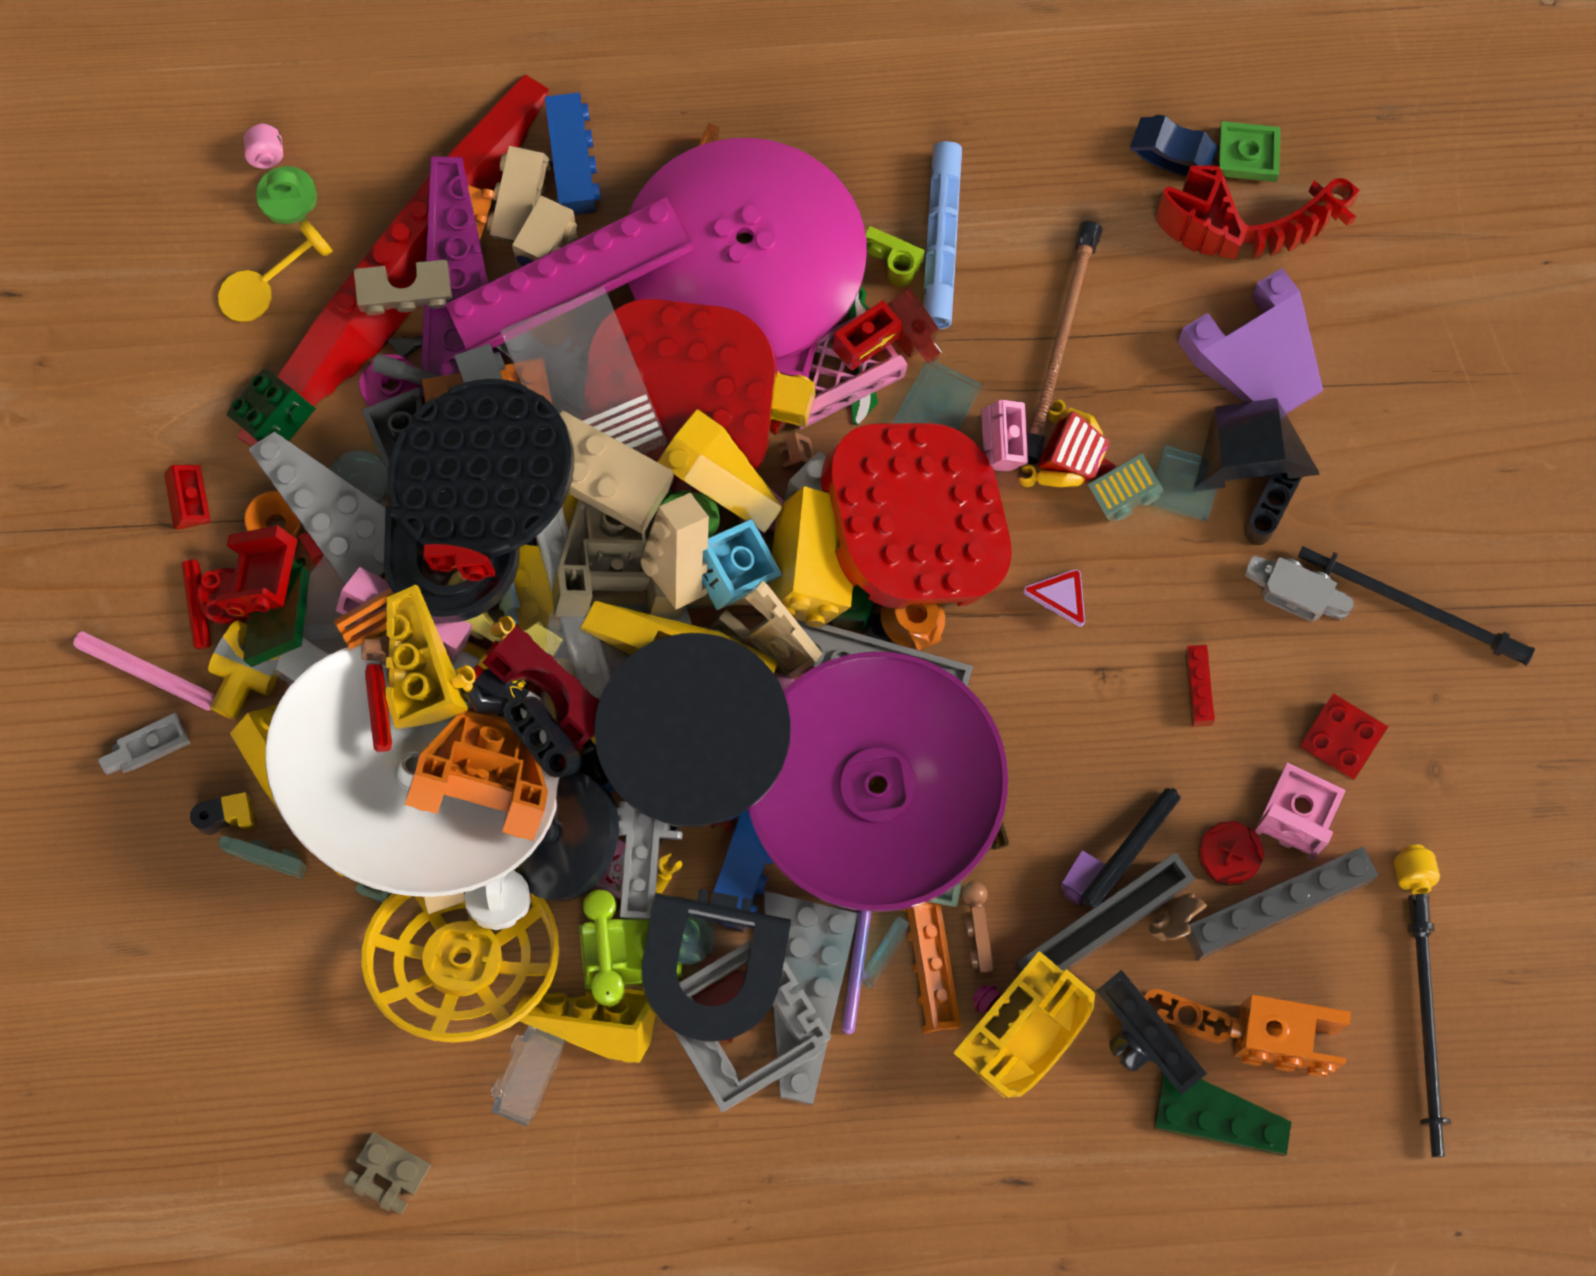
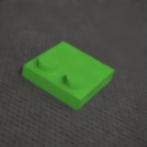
M1221 121L1219 128L1218 166H1220L1224 177L1277 182L1280 159V127Z

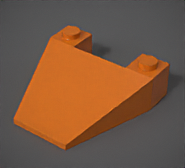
M468 707L467 711L458 714L419 755L405 805L437 814L443 795L506 812L502 832L517 838L534 841L545 812L548 789L539 763L507 723L506 719L492 714L477 713Z

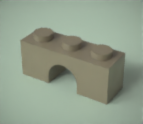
M447 260L416 263V280L411 286L403 289L393 287L389 283L388 272L385 266L354 269L357 304L360 311L366 312V315H380L385 313V309L397 308L398 312H410L415 310V306L428 305L429 309L446 307V303L453 301Z

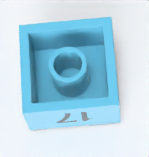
M752 519L708 538V549L703 551L702 562L707 563V572L702 574V584L707 587V593L716 610L746 597L751 589L760 582L764 581L769 586L782 576L779 567Z

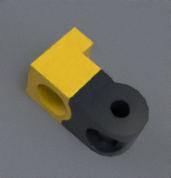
M246 792L198 803L190 812L191 823L201 833L206 835H213L222 828L238 825L244 832L257 829L253 800Z

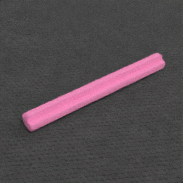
M80 631L74 639L73 645L77 649L207 711L211 710L210 705L215 697L214 693L86 632Z

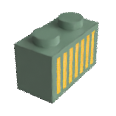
M1143 453L1088 484L1109 522L1114 519L1121 521L1132 514L1133 508L1140 504L1146 506L1155 502L1160 497L1159 494L1164 491Z

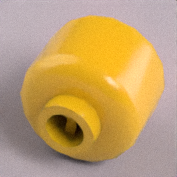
M1423 845L1406 846L1399 851V854L1394 859L1397 882L1403 890L1410 891L1414 895L1426 894L1431 891V887L1438 883L1440 873L1435 854Z

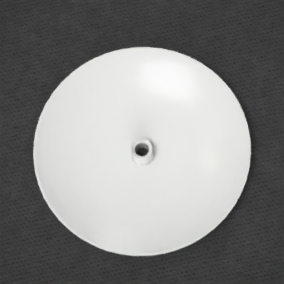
M362 644L352 650L347 647L328 655L312 665L297 678L280 700L272 717L265 750L266 771L274 801L282 818L300 842L323 863L358 883L385 892L407 896H446L468 892L504 877L523 863L541 843L557 809L556 793L559 777L549 776L541 767L548 795L545 812L534 841L517 838L502 832L506 812L451 796L443 795L437 814L407 806L405 802L413 773L408 770H415L421 752L457 715L438 723L396 729L388 707L392 736L391 750L388 752H376L373 749L365 669L368 664H378L379 661L362 660ZM462 651L453 663V668L455 672L456 669L465 665L473 669L481 659ZM382 665L385 687H389V684H387L386 666ZM466 701L467 707L472 708L469 702ZM521 708V715L524 719L527 711ZM542 729L540 731V740L544 744L546 742V733Z

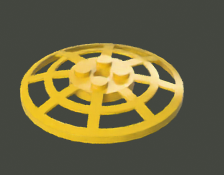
M393 893L383 901L375 912L365 932L362 945L361 967L366 987L373 1002L384 1016L399 1028L415 1036L432 1041L452 1043L474 1041L492 1036L517 1023L541 1001L549 989L557 970L560 954L559 934L554 916L545 899L530 893L533 907L523 918L521 916L515 925L503 929L496 935L490 929L478 925L477 921L473 920L470 916L468 921H457L450 924L445 922L441 914L457 909H466L465 902L428 914L422 896H415L423 912L408 924L399 940L381 935L383 926L391 915L406 900L412 897ZM539 918H542L546 925L550 940L549 963H530L531 945L525 929ZM429 921L436 932L428 939L425 947L410 944L416 932ZM517 936L521 947V962L502 961L501 946ZM375 947L394 952V973L399 987L382 993L379 992L373 971ZM460 953L471 955L470 960L464 964L454 962V958ZM405 956L422 960L425 975L408 982L404 971ZM498 974L516 975L510 987L501 996L496 998L489 986L494 982ZM526 976H545L536 994L520 1010L510 1016L503 1005L518 992ZM434 986L437 990L444 993L445 996L441 1007L436 1008L424 1002L416 993ZM477 993L485 1004L472 1010L454 1011L459 996H469ZM406 998L420 1011L436 1017L431 1031L405 1022L387 1004ZM491 1013L498 1022L490 1027L472 1032L445 1033L450 1020H468Z

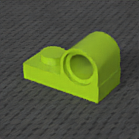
M870 226L865 234L866 250L868 253L879 259H888L886 275L892 285L906 287L911 284L923 264L925 250ZM897 265H904L908 269L905 271H899L894 267Z

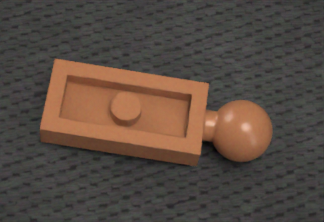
M972 881L967 883L962 890V899L970 906V917L965 918L967 937H973L974 949L969 950L971 969H977L978 978L989 977L993 973V964L985 906H983L987 900L988 892L982 883Z

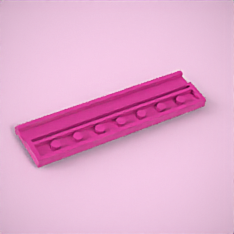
M665 197L445 304L467 351L489 343L493 349L694 251L668 198Z

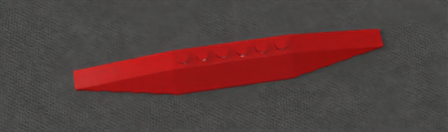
M525 74L447 156L462 157L469 186L481 190L489 189L494 191L497 182L501 183L503 171H500V162L503 153L508 152L509 146L517 148L523 146L528 136L527 132L532 122H535L545 102V97L550 92L549 88ZM430 176L355 269L385 266L388 272L389 283L393 287L403 289L414 283L417 276L416 263L426 262ZM353 271L324 307L277 377L311 405L315 406L324 397L332 395L336 391L335 388L346 378L354 376L360 370V366L368 359L376 357L412 311L398 312L397 308L385 309V313L380 315H366V312H361L357 304ZM243 428L237 435L239 440L250 447L259 442Z

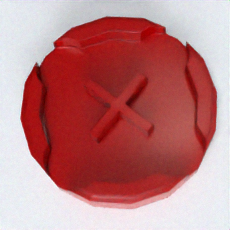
M1226 821L1216 824L1207 831L1201 839L1198 855L1200 865L1207 876L1217 883L1232 886L1241 885L1254 877L1261 867L1264 851L1262 842L1254 830L1236 821Z

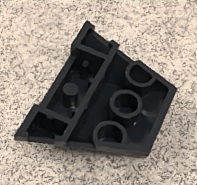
M1277 398L1215 407L1194 485V492L1225 488V481L1287 473L1288 479L1319 475L1316 465Z

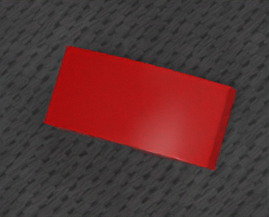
M424 545V557L432 570L447 572L457 568L463 579L480 581L485 577L495 576V570L489 558L479 552L453 545Z

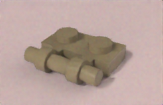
M373 1132L356 1160L357 1163L367 1168L362 1176L350 1171L344 1183L353 1187L356 1194L362 1197L367 1195L379 1202V1207L384 1210H393L402 1215L408 1203L398 1198L400 1193L405 1189L415 1195L432 1165ZM377 1174L393 1182L388 1191L373 1183Z

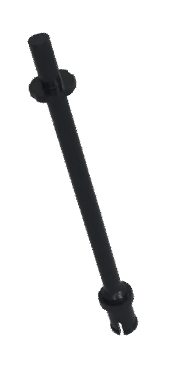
M1304 546L1299 551L1297 557L1323 568V573L1328 576L1330 572L1480 640L1490 645L1493 654L1497 656L1503 654L1527 666L1534 654V647L1510 638V634L1505 631L1494 634L1337 562L1338 553L1333 552L1331 557L1328 558Z
M1415 894V897L1414 895L1408 896L1411 924H1408V932L1412 933L1416 941L1429 1117L1420 1120L1422 1126H1429L1431 1157L1443 1158L1445 1157L1443 1126L1451 1124V1119L1442 1117L1429 951V936L1435 929L1434 923H1431L1430 896L1428 894Z

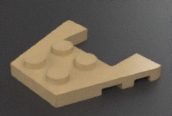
M764 581L751 589L745 597L750 604L767 618L764 622L750 631L730 612L725 610L709 625L712 630L720 632L722 629L733 636L734 639L778 661L775 671L791 679L816 663L822 655V652Z

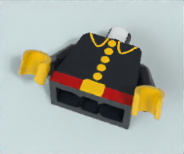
M510 616L500 617L499 622L493 623L490 627L491 634L495 637H500L501 640L499 642L495 640L473 669L465 665L456 669L458 675L452 677V686L457 689L462 688L465 701L469 702L477 713L492 714L505 718L503 711L505 704L512 698L533 696L541 701L539 696L528 690L529 681L521 680L505 684L482 663L515 627L514 620ZM523 704L521 708L527 711L525 705Z

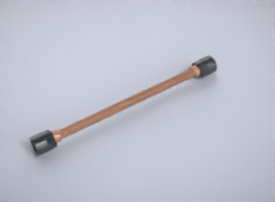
M1083 221L1078 227L1075 247L1078 257L1076 258L1034 423L1029 432L1026 433L1027 464L1038 465L1045 451L1046 437L1044 436V425L1046 424L1088 259L1095 253L1103 228L1095 222Z

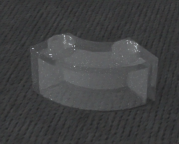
M531 1025L528 1026L523 1036L516 1035L510 1048V1053L513 1056L503 1079L498 1078L491 1091L490 1097L495 1098L491 1112L528 1127L540 1107L546 1088L558 1066L565 1039Z

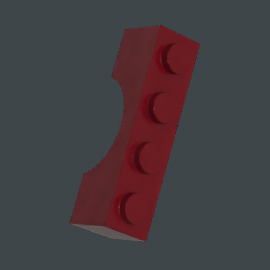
M516 625L482 663L505 684L523 680L532 682L544 689L554 703L556 722L574 746L579 749L595 734V718L600 699L594 697L581 685L576 677L570 675L557 663L552 655L546 653L533 641L528 633L522 631Z

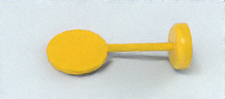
M306 218L300 222L299 229L307 240L262 276L258 272L250 270L238 271L223 282L218 293V300L222 312L227 317L241 323L250 322L261 317L268 309L272 299L271 287L268 283L271 278L312 245L322 256H328L333 252Z

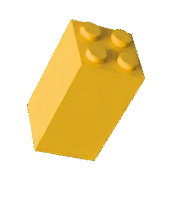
M803 486L782 503L783 508L776 517L772 556L782 576L772 582L769 587L794 619L805 622L807 626L819 628L851 607L853 585L844 575L835 551L840 547L829 493Z

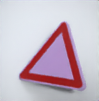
M1075 569L1025 587L1023 593L1075 625L1079 627L1084 625L1085 613L1081 572Z

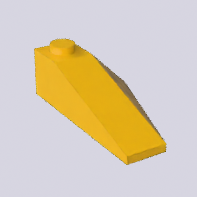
M698 409L675 435L658 460L659 464L672 470L674 475L745 521L752 519L756 527L764 533L767 532L783 508L764 480L748 462L743 452L740 451L725 428Z
M625 989L622 1000L617 1005L611 1007L599 1004L594 999L592 991H585L586 996L568 998L564 993H548L543 996L541 1001L524 1018L519 1020V1022L605 1058L621 1060L627 1063H640L651 1043L656 1015L649 1006L644 991ZM535 994L524 995L512 1014L520 1010Z

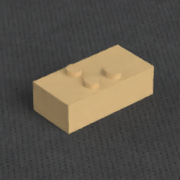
M562 410L560 415L570 432L575 456L574 473L569 494L643 534L674 482L673 471Z

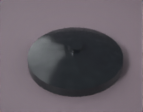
M579 772L574 775L559 777L556 793L557 809L551 825L533 853L514 869L527 882L529 892L543 899L564 902L586 894L604 876L616 851L619 819L612 795L600 781Z

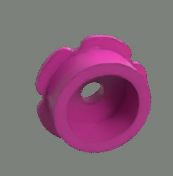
M994 984L988 987L983 985L976 991L973 1001L975 1002L974 1008L977 1012L981 1011L986 1015L1002 996L997 991V986Z

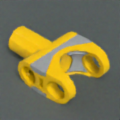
M239 620L231 624L219 641L208 667L210 673L224 678L210 705V709L226 718L236 720L250 690L268 696L273 691L281 675V672L276 670L280 656L254 667H250L243 661V639L246 635L247 624Z

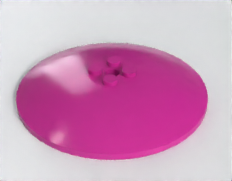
M732 138L706 143L682 153L665 164L649 179L635 199L628 215L667 197L694 251L628 282L630 292L635 301L641 299H662L720 306L739 311L756 321L764 330L768 338H770L777 360L809 348L828 335L848 313L857 297L865 272L867 254L866 235L860 212L853 197L838 177L824 164L799 149L783 143L756 138ZM740 233H749L752 235L753 240L748 244H741L736 240V237Z

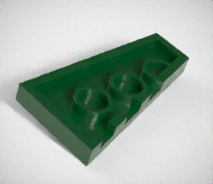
M1164 1074L1162 1075L1154 1129L1282 1156L1287 1155L1291 1121L1203 1079L1181 1095Z

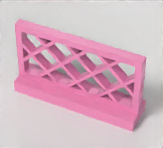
M855 318L835 327L817 345L816 352L822 354L818 366L812 364L810 371L816 372L813 382H815V393L819 394L815 395L806 427L904 378L907 363L903 356H898L890 344L883 349L889 356L888 359L882 362L868 359L863 363L861 373L855 376L843 373L845 365L843 361L839 371L824 368L822 364L825 354L840 358L833 349L827 348L829 340L834 338L836 331ZM819 374L837 378L835 386L829 389L816 386ZM797 426L799 430L805 428L802 426Z

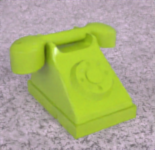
M597 889L586 895L583 901L585 915L593 922L579 925L585 990L592 991L594 999L599 1004L611 1007L617 1005L622 1000L625 994V987L642 985L641 962L649 920L631 918L610 920L616 913L615 899L610 892ZM679 954L677 965L678 981L683 980L681 954Z

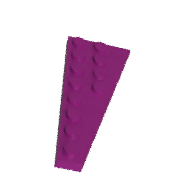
M431 156L426 262L447 260L453 300L488 284L463 159L462 157ZM424 305L421 369L440 376L460 373L454 355L466 352L467 350L447 308L429 309L428 305ZM496 348L492 349L493 353L499 352ZM500 352L503 363L505 365L503 353ZM420 385L422 397L425 399L423 386Z

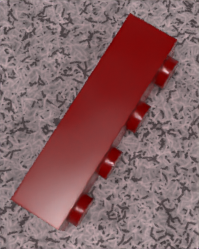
M1188 645L1185 650L1192 727L1212 726L1215 722L1208 647L1207 645Z

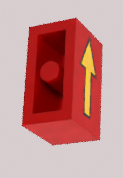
M882 300L834 333L832 349L852 371L899 339L902 321L886 302Z

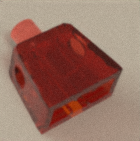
M908 289L887 304L902 321L900 337L895 341L909 358L920 353L928 364L938 359L942 355V351L935 344L934 340L939 329L912 289Z

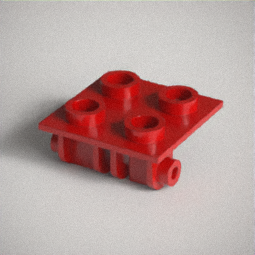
M1333 693L1300 747L1355 780L1389 726Z

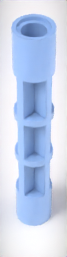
M949 141L936 143L933 146L924 280L925 295L923 297V311L927 316L923 317L922 322L924 326L928 328L930 326L932 329H945L952 325L962 147L957 143Z

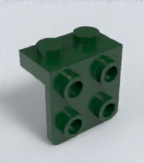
M263 369L253 377L250 385L241 396L233 401L227 416L258 441L263 440L273 432L290 441L316 408L269 370Z

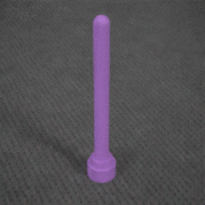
M858 911L842 1024L843 1032L848 1035L855 1031L871 912Z

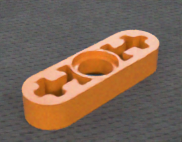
M1161 989L1149 990L1144 995L1149 1001L1159 997L1160 1004L1168 1008L1172 1002L1177 1003L1172 1010L1171 1019L1166 1018L1169 1011L1164 1009L1157 1011L1169 1027L1213 1043H1222L1229 1038L1231 1017L1228 1014ZM1183 1007L1191 1008L1196 1014L1195 1022L1191 1025L1181 1023L1178 1018L1179 1009ZM1203 1013L1208 1015L1205 1021L1209 1023H1215L1218 1019L1222 1020V1027L1227 1029L1226 1032L1222 1031L1217 1036L1214 1034V1028L1206 1024L1202 1027V1031L1197 1029L1202 1022Z

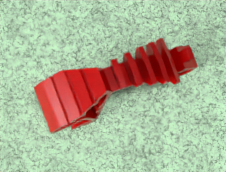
M1191 166L1182 191L1171 186L1165 187L1155 221L1171 238L1177 242L1181 241L1182 246L1193 252L1199 251L1200 254L1213 256L1218 253V257L1236 259L1242 243H1251L1252 257L1255 259L1260 258L1263 254L1266 244L1265 240L1268 242L1270 256L1277 255L1283 243H1285L1288 252L1294 250L1299 241L1305 245L1314 234L1317 237L1329 222L1330 216L1335 221L1340 219L1346 226L1352 224L1356 216L1348 209L1354 204L1360 190L1344 178H1336L1324 188L1313 180L1308 192L1314 198L1289 216L1274 222L1249 226L1242 221L1237 212L1220 166ZM1333 194L1340 195L1343 199H1337Z

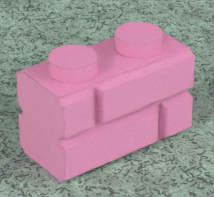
M998 400L982 408L983 451L993 470L1007 472L1027 464L1025 404L1022 402Z

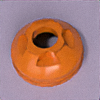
M268 491L258 495L250 502L245 511L244 520L247 531L268 527V523L272 518L281 517L286 521L283 530L296 537L302 524L278 491Z

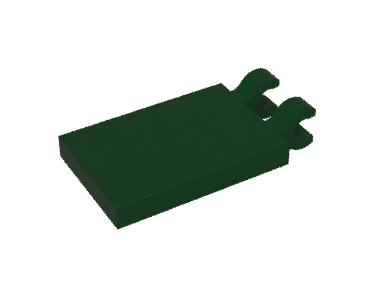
M303 557L297 560L293 558L284 606L269 609L268 612L257 611L249 613L243 661L250 667L302 646L310 572L305 568L306 563Z

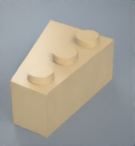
M509 146L508 152L503 153L500 162V171H503L501 183L497 182L494 189V200L497 201L495 212H490L487 222V229L490 230V235L493 238L514 243L539 200L540 195L544 196L546 186L543 185L546 170L551 171L553 162L544 153Z
M691 493L658 507L640 561L646 575L652 577L675 609H679L707 595V587L705 585L702 586V574L707 572V563L702 562L703 551L708 549L709 516Z

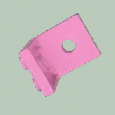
M1287 762L1255 832L1259 835L1263 832L1279 840L1278 844L1288 849L1291 847L1309 854L1307 858L1314 860L1327 846L1333 832L1328 829L1346 790ZM1305 798L1311 805V811L1305 814L1298 812L1294 806L1295 799Z

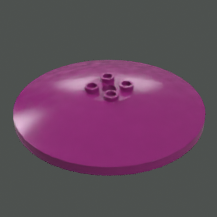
M874 651L845 655L822 663L797 678L783 690L791 719V739L787 758L775 784L756 805L749 809V813L764 849L784 875L812 896L827 903L856 911L888 912L912 908L945 894L964 880L977 867L992 846L1004 817L1008 795V768L999 731L990 713L969 687L951 673L926 660L906 654ZM875 777L884 778L887 782L886 790L879 794L871 792L868 788L870 780Z

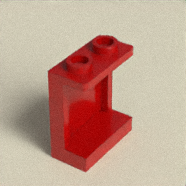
M278 525L229 534L226 546L238 554L230 594L216 596L215 603L232 616H243L245 613L257 611L268 612L269 609L283 607L297 539Z

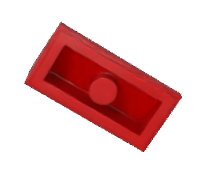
M170 465L164 473L174 530L210 523L211 519L201 465Z

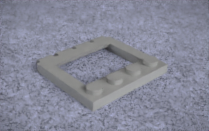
M751 940L680 982L679 984L684 993L692 999V996L746 965ZM786 962L783 964L780 985L773 1006L798 1045L794 1049L741 1080L718 1041H697L674 1032L722 1113L824 1052L822 1044L832 1038L821 1018L811 1023H808L806 1020L817 1012L805 992L800 990L793 995L789 992L796 988L799 982Z

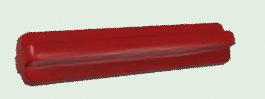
M197 559L185 560L182 562L181 567L192 642L196 649H206L211 646L208 618L200 611L196 601L197 586L201 581L200 564Z
M379 663L368 664L365 669V681L373 749L376 752H388L391 750L392 736L383 666Z

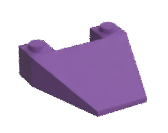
M1283 268L1259 281L1255 287L1251 298L1262 311V315L1225 337L1207 313L1182 329L1178 344L1195 367L1242 401L1251 402L1277 398L1287 414L1321 393L1323 387L1300 291Z

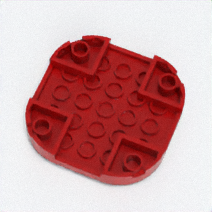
M662 299L632 301L613 311L601 323L595 333L589 353L582 421L646 394L648 400L589 425L592 427L650 403L651 409L599 431L605 433L653 412L655 418L610 437L618 438L657 421L658 427L621 443L626 445L661 430L662 436L632 448L658 462L675 435L698 409L725 428L731 439L746 456L748 462L757 471L767 454L770 442L769 432L776 377H778L775 349L770 338H768L758 323L739 311L720 306ZM674 475V482L670 487L672 491L691 490V493H699V490Z
M934 423L867 424L857 427L845 435L825 458L821 472V487L823 492H829L840 547L835 551L840 568L853 587L858 584L864 591L870 594L869 600L894 609H904L909 604L957 603L958 607L979 601L996 589L1004 580L1011 563L1012 546L998 483L988 458L968 436L952 427Z

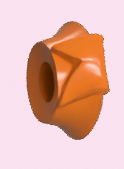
M941 603L909 604L904 609L882 606L881 623L888 637L896 644L920 651L941 642V634L945 627V612Z

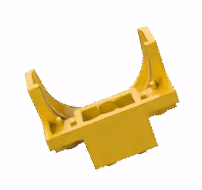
M1039 951L953 1054L979 1075V1078L1001 1097H1020L1042 1079L1077 1037L1093 1011L1095 993L1067 969L1062 971Z

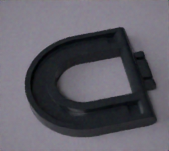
M386 505L384 571L387 582L394 594L417 585L433 621L438 623H455L466 621L485 613L495 606L508 592L518 571L520 548L498 557L489 558L495 570V576L485 577L480 581L466 579L455 585H438L430 582L422 575L421 544L401 524L394 507Z
M702 889L698 892L697 901L655 892L641 962L642 987L652 1011L672 1031L697 1041L727 1040L752 1029L765 1017L777 996L791 919L750 911L752 899L743 898L741 908L739 909L737 908L739 897L712 892L711 901L708 903L706 901L708 891ZM687 916L753 928L742 986L738 993L724 1004L706 1006L696 1003L684 993L679 984L677 965Z

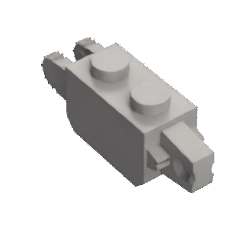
M1253 556L1244 576L1264 588L1262 596L1265 602L1310 622L1320 619L1322 614L1332 618L1335 617L1336 620H1344L1346 616H1349L1350 610L1354 608L1352 597L1350 598L1349 595L1346 596L1345 593L1336 590L1337 582L1332 581L1327 574L1305 569L1298 561L1291 558L1283 559L1279 557L1277 562Z

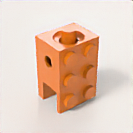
M1252 994L1240 1004L1238 1018L1232 1017L1230 1021L1229 1037L1236 1038L1233 1057L1242 1058V1063L1261 1066L1262 1062L1274 1063L1275 1069L1295 1071V1067L1308 1069L1307 1074L1327 1077L1328 1073H1334L1337 1069L1344 1066L1346 1058L1313 1052L1315 1031L1337 1034L1350 1025L1351 1011Z

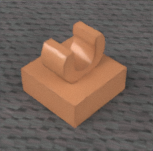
M796 432L785 436L786 444L778 448V452L786 455L789 453L790 458L788 461L781 463L783 468L789 470L796 467L802 468L814 456L810 438Z

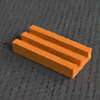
M390 588L334 620L350 650L361 645L364 639H371L387 629V606L367 615L362 621L348 629H345V626L387 603V597L394 594Z

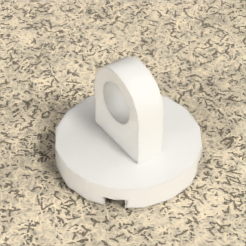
M513 870L486 886L465 893L466 909L469 916L477 921V924L481 927L493 930L505 929L515 925L521 916L523 918L527 914L531 903L527 882L522 875Z

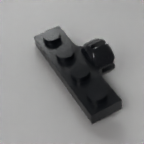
M1120 970L1096 990L1123 1025L1121 1032L1109 1042L1111 1052L1114 1056H1120L1130 1047L1134 1049L1120 1061L1124 1068L1129 1071H1137L1146 1062L1152 1061L1181 1095L1208 1074L1123 970Z

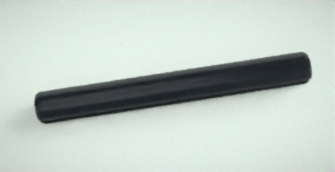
M1164 789L1083 892L1081 899L1087 907L1096 908L1179 803L1181 796L1177 793L1176 789Z

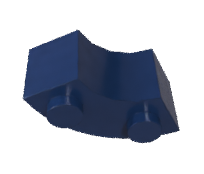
M1163 115L1140 117L1130 146L1138 156L1150 164L1186 177L1191 166H1212L1218 151V147L1205 131L1183 128Z

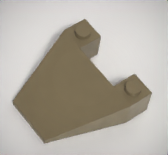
M578 499L552 588L554 617H586L592 599V591L646 592L648 614L668 619H680L684 606L675 609L652 577L646 575L640 563L655 515L644 533L641 534Z

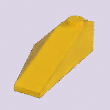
M414 585L387 597L386 635L389 637V657H386V668L389 669V687H386V701L394 727L401 729L438 723L467 711L468 707L462 694V688H454L451 684L452 677L457 675L419 587Z

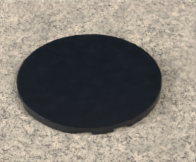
M480 379L464 382L451 387L450 391L436 399L431 398L413 414L414 418L404 432H400L394 444L387 478L390 501L401 524L423 546L425 544L459 546L479 552L488 558L498 557L514 551L534 539L551 523L564 504L573 479L574 447L570 432L561 415L543 395L536 393L523 384L509 380Z
M682 633L667 636L651 642L633 653L617 668L609 679L601 695L595 718L597 754L603 771L616 792L641 814L653 820L676 825L677 827H704L726 822L751 809L770 791L783 770L791 739V719L787 700L779 681L770 668L755 653L743 645L721 636L706 633Z

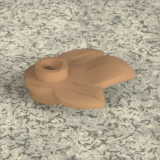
M1193 893L1182 895L1174 900L1166 911H1161L1152 918L1149 932L1160 941L1176 940L1190 934L1191 931L1188 922L1205 909L1207 905L1204 901L1195 898Z

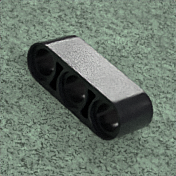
M1281 474L1271 475L1246 524L1244 531L1248 541L1255 545H1263L1271 539L1302 477L1288 480ZM1275 497L1280 501L1281 505H1272L1267 498ZM1254 523H1263L1268 528V531H1259L1254 526Z
M533 696L516 697L508 700L503 710L504 717L542 769L554 778L576 774L582 766V756L542 702ZM523 704L527 709L525 719L521 715V706ZM542 729L546 733V742L544 744L540 740V731ZM561 754L564 756L566 761L564 769H562L559 765V757Z

